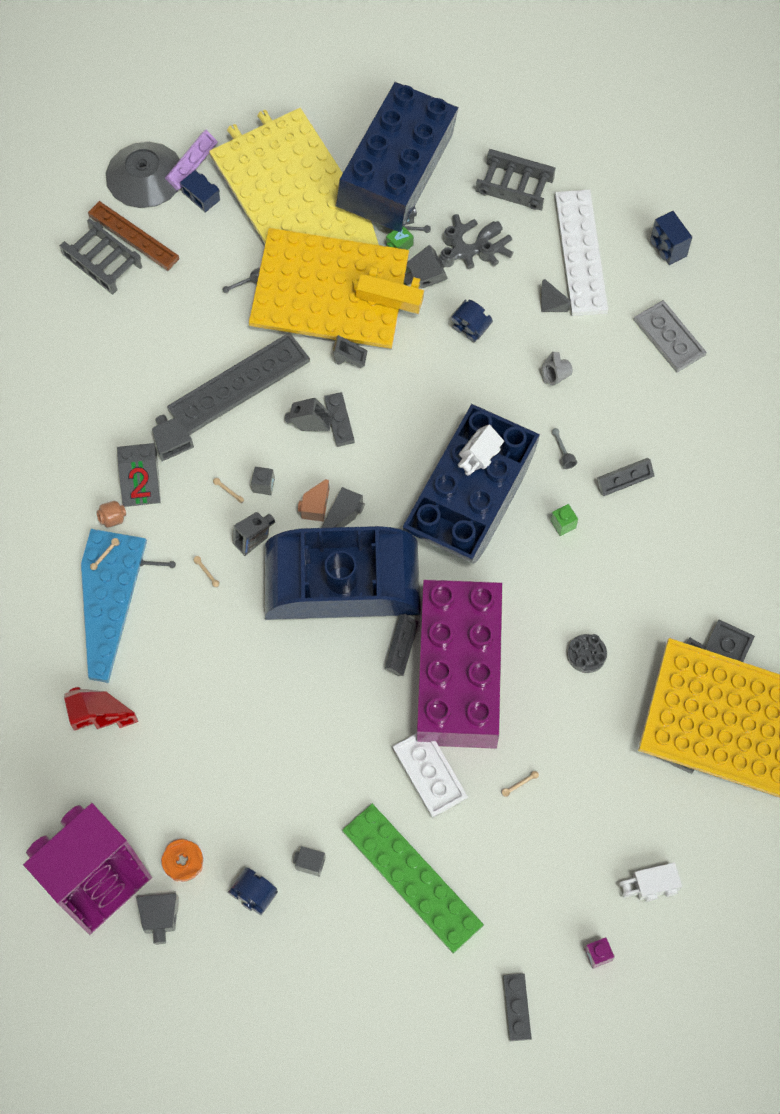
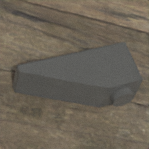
M342 487L322 528L345 527L355 520L358 513L361 514L365 506L363 495Z

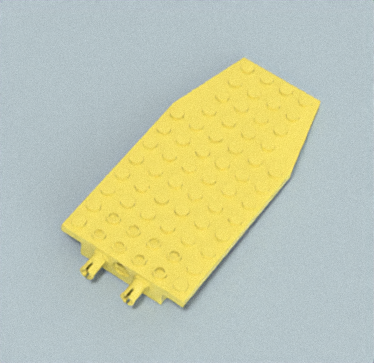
M301 108L275 120L271 119L267 110H263L264 115L260 111L257 116L263 125L243 135L236 124L230 125L227 131L233 140L209 151V155L264 243H266L268 229L274 228L379 245L370 220L336 207L339 180L343 173Z

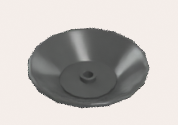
M154 142L134 143L121 149L110 160L106 170L107 187L114 198L127 206L137 208L158 206L170 200L178 191L165 177L180 158L175 151L163 144Z

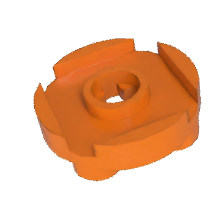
M179 839L170 843L166 847L161 859L165 873L177 882H185L195 878L202 871L204 861L203 854L198 845L185 839ZM182 855L184 858L188 857L186 864L183 866L182 864H177V861L180 860L179 857Z

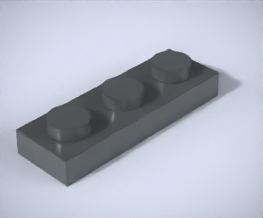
M343 393L324 396L326 407L333 414L331 427L336 446L340 447L355 443Z
M645 458L599 476L597 481L601 495L607 496L655 477L651 459Z
M402 614L399 617L385 669L397 676H404L419 623L406 614Z
M525 974L504 975L510 1042L531 1040Z

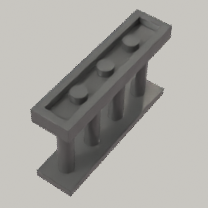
M489 149L487 165H490L484 180L477 179L476 192L542 211L544 198L541 197L546 182L553 183L556 167ZM496 168L506 170L501 185L491 183ZM513 172L523 175L517 190L507 187ZM529 177L539 179L534 195L524 192Z
M89 218L87 222L90 230L74 245H69L64 241L59 246L64 257L113 295L117 291L116 279L133 264L139 269L142 268L141 257L136 251L132 252L105 231L100 223L94 222ZM94 235L102 239L86 255L79 253L78 250ZM107 245L115 249L100 264L94 265L91 262V259ZM120 254L127 259L111 275L104 273L103 270Z

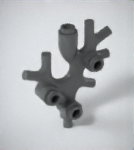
M455 214L452 216L455 227L449 226L444 231V243L447 246H453V248H444L439 259L443 268L453 266L457 259H464L468 269L474 268L473 256L479 254L482 261H490L493 266H496L499 261L494 256L495 253L503 254L509 258L512 257L514 252L504 247L512 241V237L508 234L494 244L489 242L490 239L500 234L501 230H503L499 221H493L479 232L475 243L467 244L463 241V234L477 226L478 223L473 219L466 224H462L459 214Z

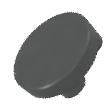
M596 634L579 635L570 642L567 652L568 660L577 671L593 673L601 669L605 664L607 648Z

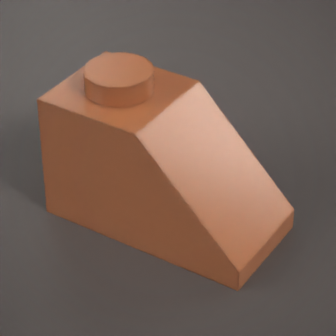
M325 479L303 494V500H299L298 512H301L302 519L324 522L330 490L329 480Z

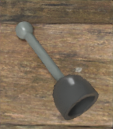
M554 428L552 434L556 436L564 454L561 458L563 468H573L578 463L576 457L573 454L567 453L559 436V429Z

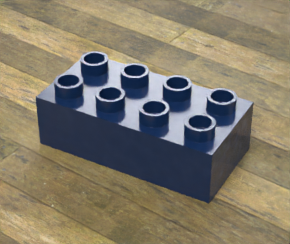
M394 82L340 177L336 207L401 232L453 135L459 107L447 103L443 99L417 91L411 86Z

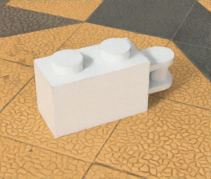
M490 425L478 429L459 453L462 460L458 466L466 471L465 474L467 476L477 469H485L491 463L490 459L501 450L500 446L504 440Z
M675 862L637 871L633 874V879L619 883L620 887H623V898L638 895L639 900L645 899L646 902L658 899L659 895L665 894L666 897L677 895V891L682 888ZM631 884H635L636 890L632 891Z

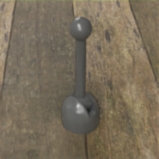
M260 268L254 269L249 278L231 286H224L223 292L228 293L229 290L249 281L257 283Z

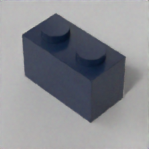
M196 170L180 181L182 193L205 213L220 201L219 188L215 184H211L205 175L199 174Z

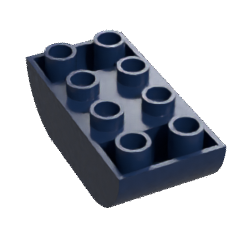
M471 403L404 523L403 530L473 564L476 563L487 548L523 481L535 453L540 434ZM490 425L504 440L500 446L501 450L490 459L491 463L485 469H477L467 476L465 474L466 471L458 466L462 460L459 453L478 429Z
M384 526L301 528L276 534L268 539L265 544V620L400 616L402 614L421 615L418 541L409 532Z

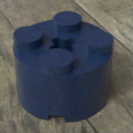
M465 299L451 315V320L454 323L452 327L458 333L462 331L466 333L467 338L472 342L480 339L493 323L490 315L486 316L483 313L485 309L470 299L468 301Z
M245 867L230 887L228 894L237 900L238 898L243 901L242 905L249 911L253 910L257 914L262 915L278 893L277 888L263 876L259 877L255 875V871Z

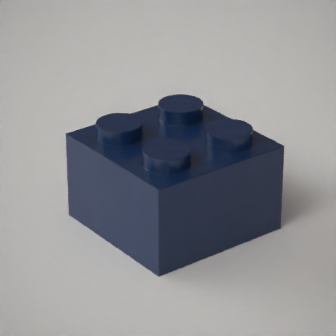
M671 211L655 219L650 241L660 252L661 258L666 260L668 265H671L687 257L692 235L676 213Z

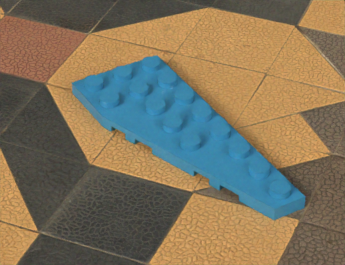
M96 529L90 530L81 561L88 678L90 680L109 683L140 570L141 560L146 548V538ZM117 538L120 544L113 547L97 565L98 568L96 570H91L90 565L95 563L112 544V539Z

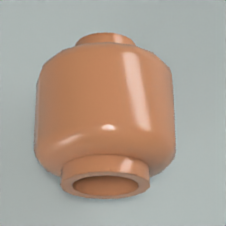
M117 501L101 504L99 510L96 511L99 523L107 528L122 524L124 516H126L125 507L123 505L120 506Z

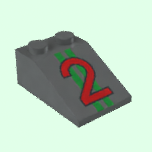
M155 443L117 447L123 506L161 503L158 453Z

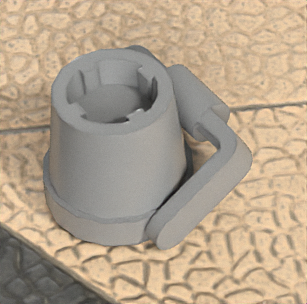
M551 352L542 365L544 383L556 385L571 376L573 371L571 363L566 359L561 360L559 352Z

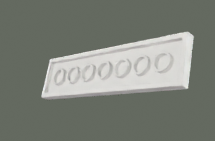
M590 190L555 192L569 300H571L572 316L607 314L608 305Z

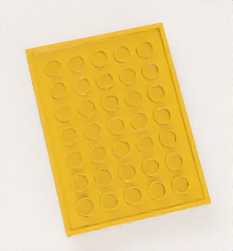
M269 228L249 326L334 340L339 335L353 343L392 349L399 309L356 298L354 285L356 279H360L361 274L369 275L371 266L379 268L377 278L404 284L409 250Z
M669 638L665 646L638 751L780 798V674Z

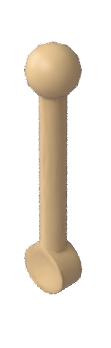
M214 478L213 483L222 487L235 497L238 502H244L241 496H238L221 483L219 478Z
M117 538L112 539V544L95 563L90 565L91 570H96L98 568L97 565L113 547L120 544Z
M195 556L194 563L202 568L212 581V586L218 587L219 581L215 580L202 564L201 557Z
M533 771L529 777L515 784L511 788L503 789L502 795L504 797H508L510 795V792H512L513 790L522 786L531 779H537L539 777V773L537 771Z

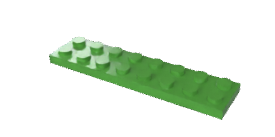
M373 803L342 830L345 836L453 954L484 926L480 919Z

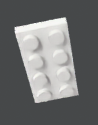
M417 734L393 746V750L432 818L468 799L467 794L436 741L417 742Z

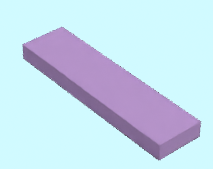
M204 130L166 175L165 179L176 190H179L181 188L180 181L196 170L218 141L207 130Z

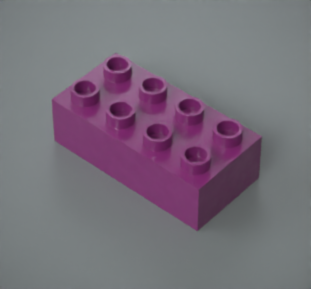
M423 580L417 742L436 741L438 746L497 749L500 723L502 583Z
M93 803L85 809L81 805H77L69 810L61 820L64 828L52 839L45 835L32 843L26 851L29 859L23 864L55 902L89 935L152 879V876L128 841Z

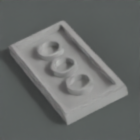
M664 300L634 317L635 323L676 373L706 356L707 352Z

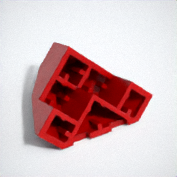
M75 687L64 694L70 725L74 731L92 724L98 730L115 723L118 724L119 728H123L139 722L135 712L107 691Z

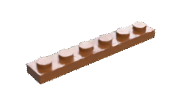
M101 201L88 212L89 217L100 223L167 271L179 260L178 254Z

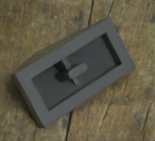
M544 279L541 286V312H568L571 300Z

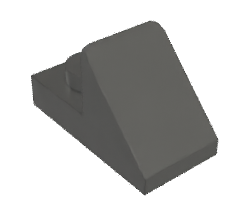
M339 335L336 336L333 350L336 363L339 365L347 361L359 368L364 367L368 350Z

